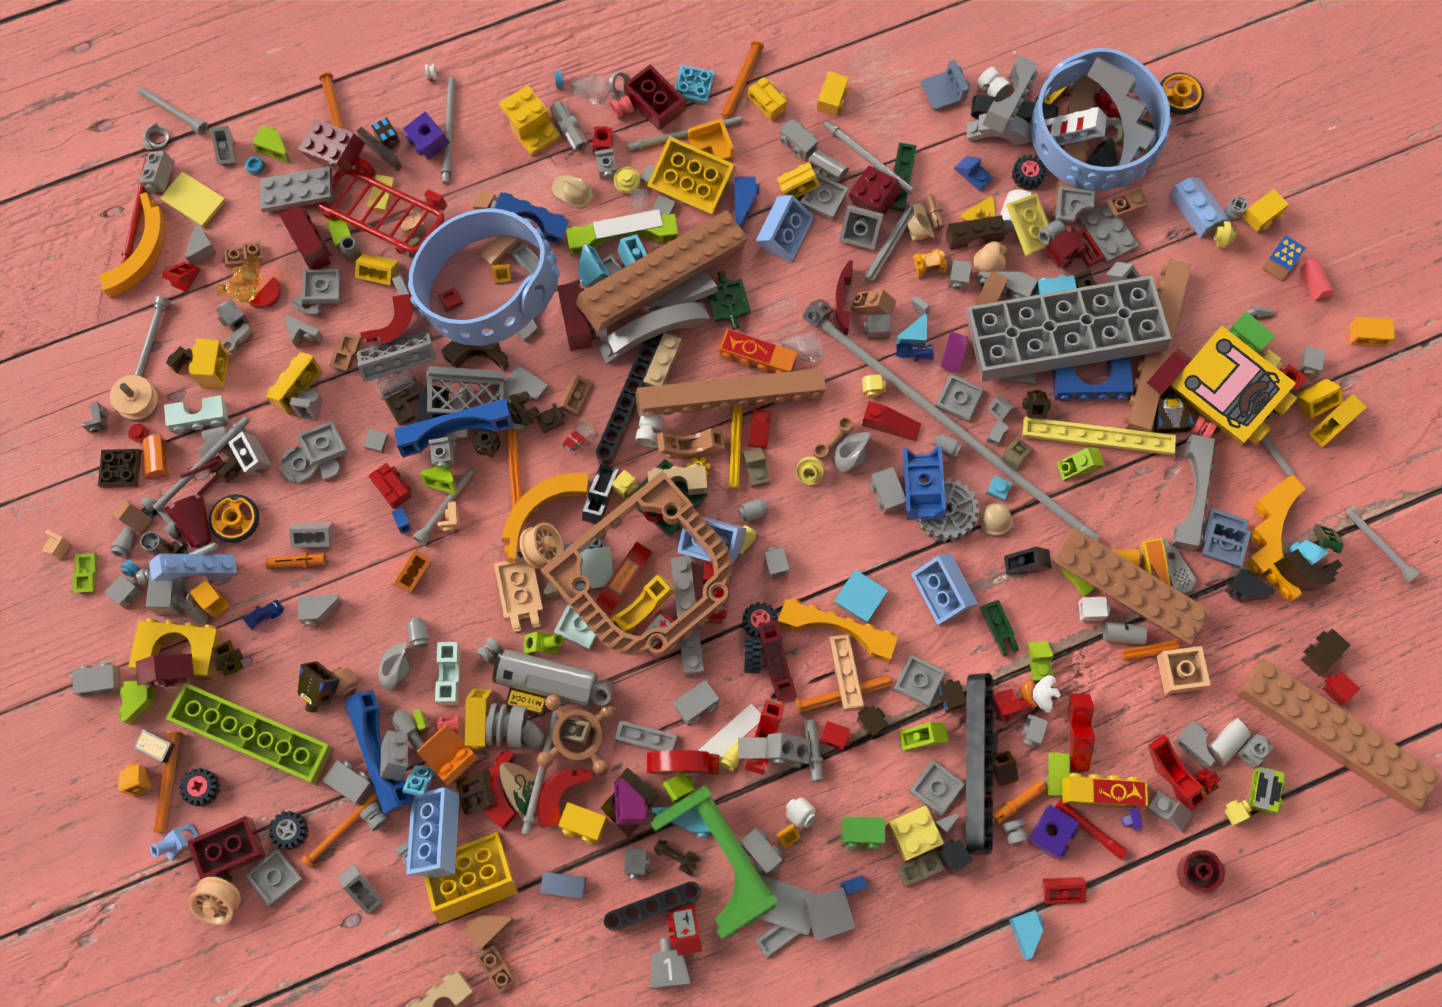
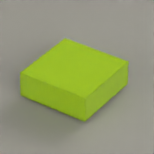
M420 709L413 711L419 731L421 733L429 731L424 712Z

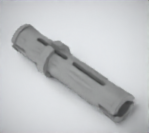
M816 720L804 721L806 739L811 740L809 759L811 782H819L824 780L822 772L823 757L820 756Z

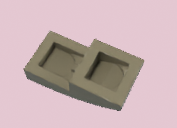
M937 851L896 867L904 887L945 870Z

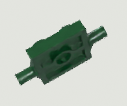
M725 271L717 272L719 282L716 284L718 292L708 296L714 321L730 320L732 330H735V328L739 329L740 326L737 318L751 314L742 279L726 280Z

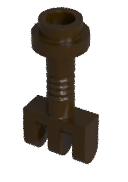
M659 839L654 848V851L657 852L656 854L660 856L661 853L672 857V859L674 858V860L681 863L678 870L691 876L692 872L686 869L688 865L695 869L697 865L690 862V859L692 858L699 862L700 857L690 851L684 856L666 846L668 841Z

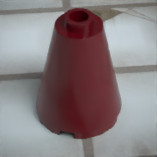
M199 494V498L193 495L173 503L174 507L171 509L169 506L165 508L168 516L192 548L199 549L211 542L205 500L202 494Z

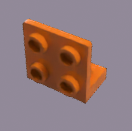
M447 724L417 750L420 757L447 786L478 759L476 754L468 746H465V743Z

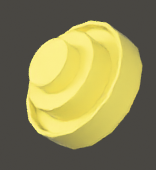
M621 168L614 175L615 188L621 193H633L640 185L639 173L633 168Z
M1222 221L1221 225L1216 227L1214 241H1216L1217 247L1225 248L1226 245L1234 241L1236 231H1233L1231 222Z
M814 457L801 459L796 468L798 479L807 485L819 483L825 472L822 462Z

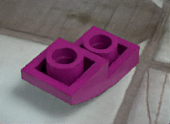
M950 331L940 367L959 372L969 337Z

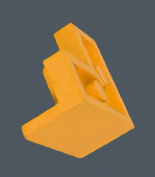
M722 118L688 129V140L691 146L703 151L711 150L714 156L726 161L734 159V147Z

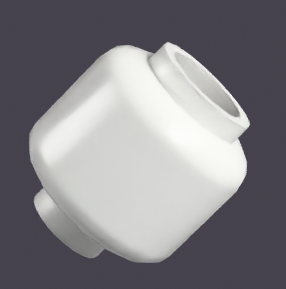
M804 798L792 799L786 806L787 819L798 828H808L816 819L815 807Z

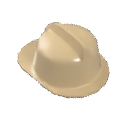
M563 175L553 182V194L573 207L581 208L587 206L592 200L593 192L591 187L581 178Z
M915 204L914 216L908 222L911 239L916 241L918 239L924 240L928 237L934 238L931 217L928 216L927 210L921 204Z

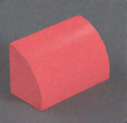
M1316 258L1307 260L1300 268V272L1314 300L1317 301L1332 296L1334 290L1319 260Z

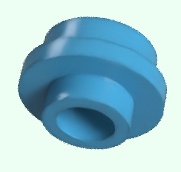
M127 560L120 565L122 568L121 572L125 576L137 577L136 574L140 570L137 564Z

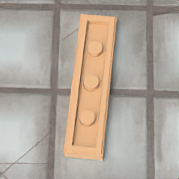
M849 634L832 636L829 640L843 710L845 712L864 709Z

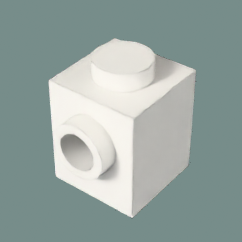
M1083 597L1078 602L1080 621H1104L1110 614V604L1107 603L1106 597Z

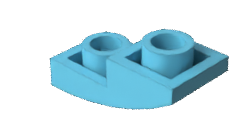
M415 765L412 774L408 775L403 792L423 796L432 782L435 774L434 770Z

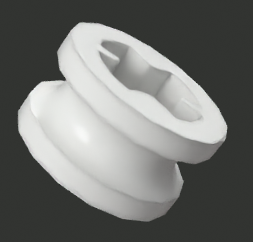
M426 64L427 81H430L431 78L437 80L435 64H432V66Z

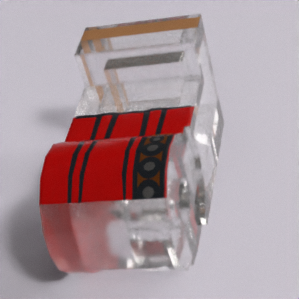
M583 418L579 422V426L564 440L562 447L573 456L578 455L598 435L597 428Z

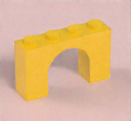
M155 619L138 621L129 668L136 671L135 661L158 655L162 645L169 639L186 637L190 641L192 648L194 677L213 679L215 670L213 660L215 657L212 648L220 645L222 633L216 629V626L204 625V627H197L193 623L177 625L178 623L174 621L158 623V620Z

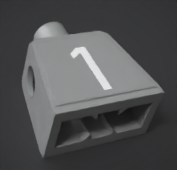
M670 938L660 939L661 952L652 953L650 988L691 984L684 956H678L677 950H673Z

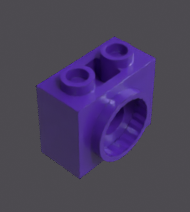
M426 111L403 128L407 133L405 138L411 145L415 144L414 149L420 157L424 155L427 160L450 144L448 138Z
M1049 805L1045 808L1027 842L1054 859L1060 856L1064 857L1069 848L1067 846L1069 839L1073 840L1079 831L1076 828L1079 822L1054 806ZM1047 826H1052L1055 829L1054 836H1050L1047 833Z

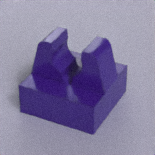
M1138 808L1129 809L1131 816L1121 818L1123 827L1133 825L1135 831L1143 829Z

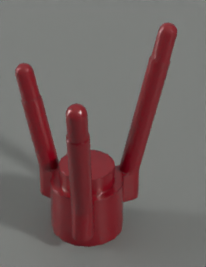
M218 455L213 457L207 464L190 470L192 467H189L187 469L188 472L180 475V478H185L206 468H209L212 474L217 473L224 465V462ZM217 473L201 488L197 495L199 496V494L206 491L221 476Z

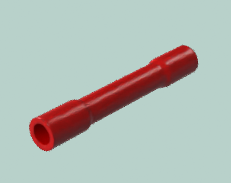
M1062 798L1057 802L1055 808L1078 821V826L1103 844L1117 858L1121 860L1128 852L1126 848L1088 821L1074 807L1063 803Z

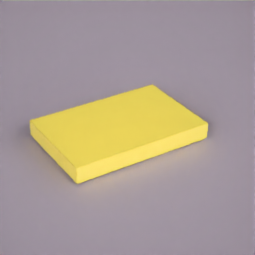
M181 172L160 197L163 203L203 228L226 202L224 197L184 172Z
M1037 193L1006 204L1025 256L1051 246L1050 244H1043L1038 237L1040 230L1049 223Z

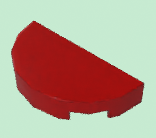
M273 277L248 303L255 308L270 307L275 304L280 297V284L277 279Z

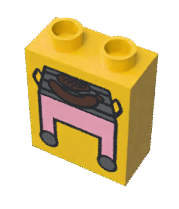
M1223 326L1210 338L1169 388L1180 398L1186 399L1187 404L1210 422L1216 424L1220 430L1239 445H1242L1247 439L1257 445L1271 429L1264 422V419L1273 409L1282 416L1297 399L1296 396L1289 392L1296 384L1293 380Z

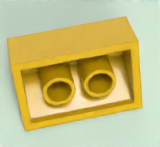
M299 353L297 357H294L287 370L280 374L277 383L268 390L266 396L268 401L289 415L293 410L290 405L291 398H297L300 390L307 391L322 372L315 358L305 353Z

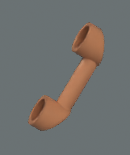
M850 417L839 419L838 431L826 444L819 443L815 445L813 452L817 459H827L829 451L843 435H848L852 432L853 421Z

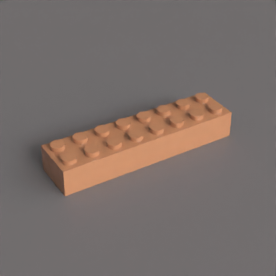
M1070 528L1051 559V562L1185 644H1192L1211 613V610L1076 528Z

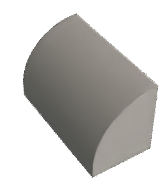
M818 149L808 159L815 173L836 183H840L849 171L847 166Z
M294 522L289 529L291 548L330 547L333 539V522Z

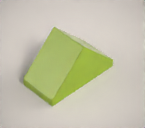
M450 466L443 469L432 467L421 471L420 475L425 487L452 495L458 494Z

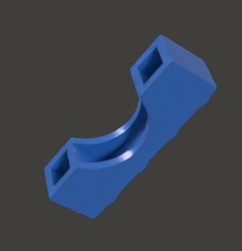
M500 192L494 209L514 212L522 218L532 220L538 225L545 236L544 238L551 243L559 245L563 240L569 220L561 214L551 213L544 207H536L529 201L519 200L509 193Z

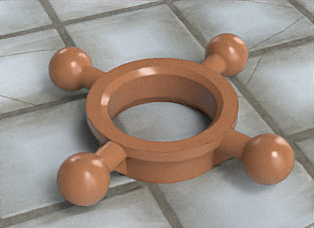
M555 694L549 695L545 700V705L549 710L555 711L559 717L552 731L555 747L549 752H541L537 757L538 764L543 768H547L552 765L553 758L558 754L570 760L589 758L593 763L594 773L599 776L605 775L608 772L609 765L605 760L599 759L595 752L599 749L602 742L600 722L615 716V706L611 703L603 705L600 713L596 716L580 709L565 712L561 707L560 697ZM569 718H581L586 722L592 723V743L582 753L568 751L560 741V729Z

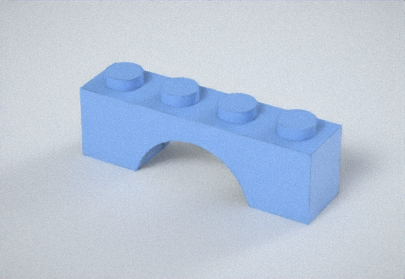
M158 554L149 562L152 581H172L177 578L196 575L205 576L208 578V581H227L237 573L235 557L230 554Z

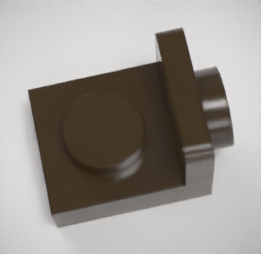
M556 403L552 404L553 408L542 412L537 418L544 434L564 425L563 418L566 416L561 407L558 408Z

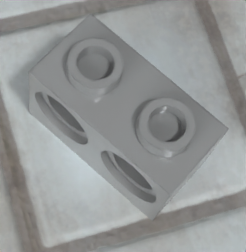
M784 733L768 734L766 759L774 760V764L785 765L789 763V767L800 768L801 764H809L811 740Z

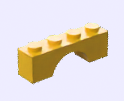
M657 574L643 588L640 596L629 607L614 615L610 620L623 632L631 634L676 589L664 576Z

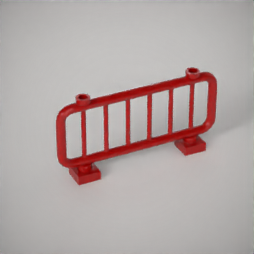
M360 157L357 158L354 164L356 169H351L349 174L337 171L332 178L333 189L343 176L350 175L354 178L332 208L325 205L324 202L317 203L319 209L324 212L323 216L328 220L332 221L334 217L380 238L396 246L395 250L401 255H404L406 251L416 254L425 239L444 223L442 211L448 205L443 196L427 189L424 196L428 202L425 203L372 178L376 173L370 162ZM357 179L368 184L347 214L336 210ZM371 186L382 190L361 221L350 217ZM385 193L397 197L375 228L364 223ZM400 199L411 204L390 235L378 230ZM414 206L425 210V213L404 242L393 237ZM429 213L437 216L436 222L418 246L407 244Z

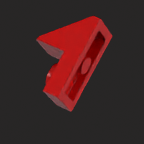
M183 261L164 270L162 278L169 280L171 286L187 292L198 275L200 268Z
M753 409L749 447L767 449L772 411Z

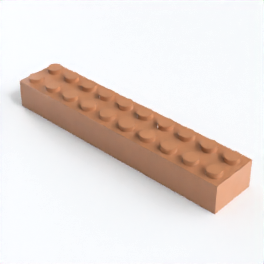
M726 210L579 293L576 305L598 333L740 251L746 244L748 237Z
M1264 658L1254 665L1236 694L1411 811L1422 808L1441 775Z

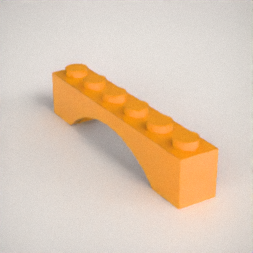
M792 598L790 600L785 599L778 619L779 626L793 631L810 627H829L840 630L856 639L865 648L870 657L887 663L891 660L898 639L891 631L883 630L882 632L876 630V627L873 625H861L855 619L849 617L843 619L838 617V614L835 612L827 611L826 613L820 611V608L817 606H805L799 600Z

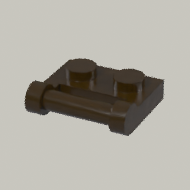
M482 769L478 774L457 780L456 785L464 815L472 814L496 804L490 783L491 772L489 769ZM480 782L481 787L472 791L468 790L470 785Z

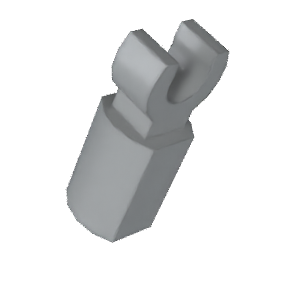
M244 323L231 335V338L223 340L222 345L225 348L231 345L228 351L230 354H233L237 350V346L241 345L254 331Z
M191 593L187 594L186 599L179 596L178 605L186 608L188 614L198 624L208 620L209 614L194 600Z

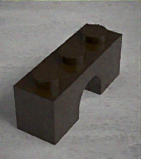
M1002 215L948 224L946 236L949 249L968 247V244L976 239H984L985 244L1001 242L1004 240L1006 228Z

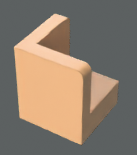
M418 209L411 210L413 218L403 221L401 224L406 238L421 218ZM423 222L413 236L427 232Z
M46 530L45 534L50 536L42 551L62 560L71 543L63 537Z

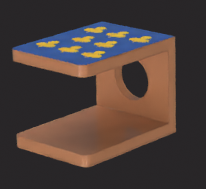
M1285 235L1262 269L1282 281L1306 247Z

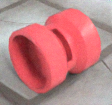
M627 95L623 96L619 101L614 100L610 102L612 111L617 119L622 117L623 113L630 114L634 112L632 103Z
M1199 416L1190 432L1210 438L1217 425L1213 422L1209 423L1205 418Z

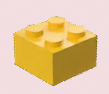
M196 339V344L192 348L193 361L189 365V373L202 388L224 389L230 354L219 340Z
M567 802L558 826L562 833H564L563 835L573 839L576 836L582 837V842L594 846L595 843H601L608 819L604 815Z

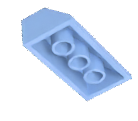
M445 787L426 791L423 796L413 794L406 875L443 877L455 874L459 794Z

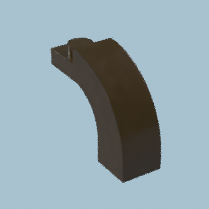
M452 340L441 350L443 358L455 368H459L467 359L474 356H484L490 359L503 371L509 367L508 357L501 351L499 342L490 345L474 346L460 344Z
M1299 549L1290 552L1273 563L1288 582L1308 591L1318 590L1336 581L1334 577L1338 574L1336 570L1343 566L1339 559L1321 569L1316 568L1306 561Z

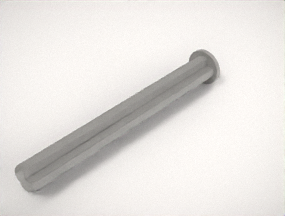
M906 204L904 213L865 274V278L868 281H875L908 227V222L914 216L913 204Z

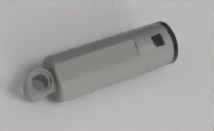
M504 648L498 653L492 675V682L495 684L546 697L555 694L560 697L561 701L588 707L592 700L597 705H606L615 692V687L610 681L600 680L597 682L598 675L594 671ZM599 690L605 691L607 695L601 694Z

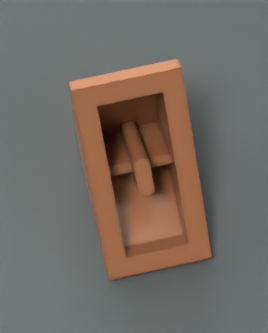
M124 499L120 501L111 513V515L141 535L153 522L152 518Z

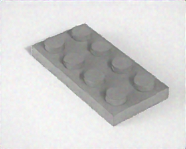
M330 166L261 179L260 209L263 213L292 208L298 204L299 206L333 200L332 169Z

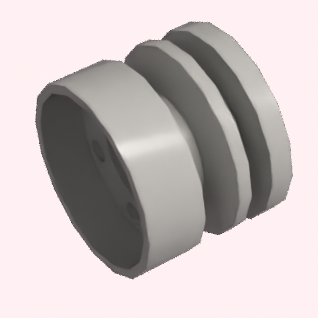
M492 703L485 727L487 745L493 746L496 741L497 746L501 747L504 739L507 738L509 748L522 749L524 746V742L521 740L522 722L525 719L528 720V708L526 706L514 705L510 714H508L506 704H502L499 712V704Z

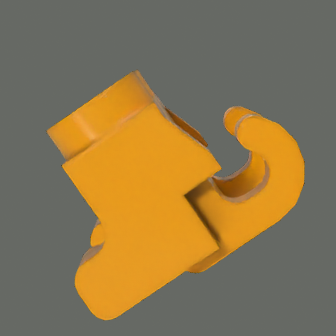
M935 249L929 254L917 253L913 257L918 278L925 276V271L928 267L939 265L938 272H947V262L942 250Z

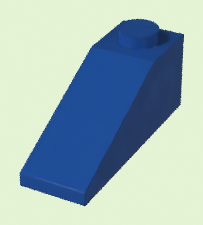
M734 177L735 221L741 229L756 202V194H760L759 183H756V177Z

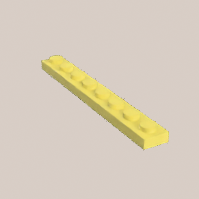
M1024 417L1022 437L1165 455L1175 454L1176 435Z

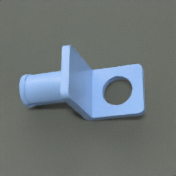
M191 823L175 828L161 842L150 846L151 855L158 857L166 854L168 859L171 860L183 847L188 846L187 841L189 839L183 836V831H189L192 834V839L199 835Z

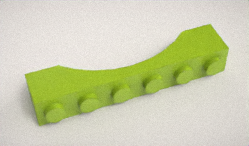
M662 214L663 226L597 239L593 223L589 226H572L566 229L570 256L581 255L585 244L595 248L607 240L621 236L638 235L654 240L659 244H665L668 240L673 241L678 238L675 214Z

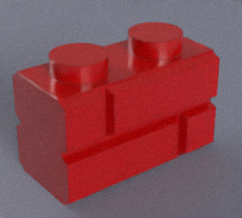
M385 463L378 470L369 474L368 477L391 508L396 509L411 498L409 492L411 487L405 480L401 482L398 478L401 474L395 466L390 467L388 463Z

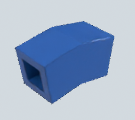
M403 507L392 511L401 534L413 530Z
M864 875L840 883V886L844 887L846 895L868 888Z

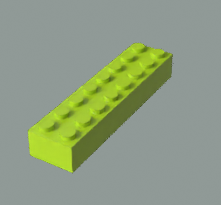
M184 683L166 720L314 785L317 784L334 750L332 746L188 683Z

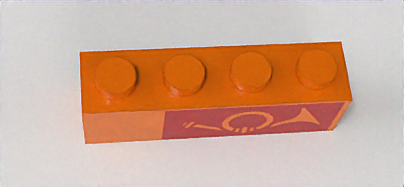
M728 329L719 348V356H722L723 359L737 361L745 367H755L764 373L792 372L797 360L796 351Z

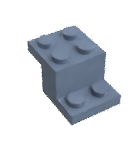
M1211 508L1202 534V545L1204 548L1201 556L1241 568L1251 531L1247 530L1249 520Z

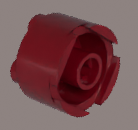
M1074 227L1070 228V232L1065 230L1049 242L1051 245L1049 249L1047 247L1044 248V252L1057 268L1065 270L1076 257L1079 259L1087 253L1085 250L1087 244Z
M1198 850L1182 857L1177 866L1179 884L1194 894L1212 892L1223 883L1225 867L1213 852ZM1198 869H1200V871L1203 872L1202 876L1198 872Z

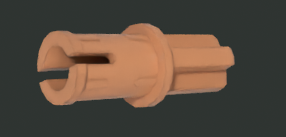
M929 194L925 197L929 210L928 216L931 217L934 230H940L938 223L941 229H943L945 224L941 215L942 209L939 208L936 195Z

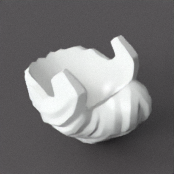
M1051 675L1042 678L1033 690L1034 701L1047 713H1051L1053 709L1051 698L1053 696L1058 698L1061 695L1057 687L1051 686L1056 683L1055 677Z

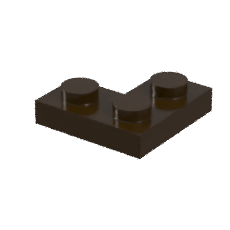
M415 376L381 393L399 427L416 418L408 402L419 397L420 389H422Z

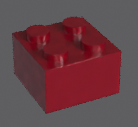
M868 165L848 195L854 206L878 212L885 216L902 192V188L898 179Z
M192 654L153 655L135 661L137 685H145V688H156L158 685L174 687L177 684L186 683L188 679L194 678Z

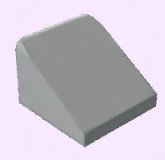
M955 814L934 823L942 833L946 834L958 820L959 815Z

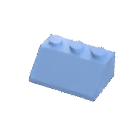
M1189 177L1178 183L1169 195L1200 238L1214 231L1217 226L1221 225L1222 221L1230 222L1231 220L1200 178Z
M793 195L778 196L756 242L766 252L792 262L814 216Z
M703 517L726 544L733 564L743 547L747 528ZM682 528L677 553L710 561L707 554Z
M951 553L938 555L911 573L937 625L951 620L978 605Z

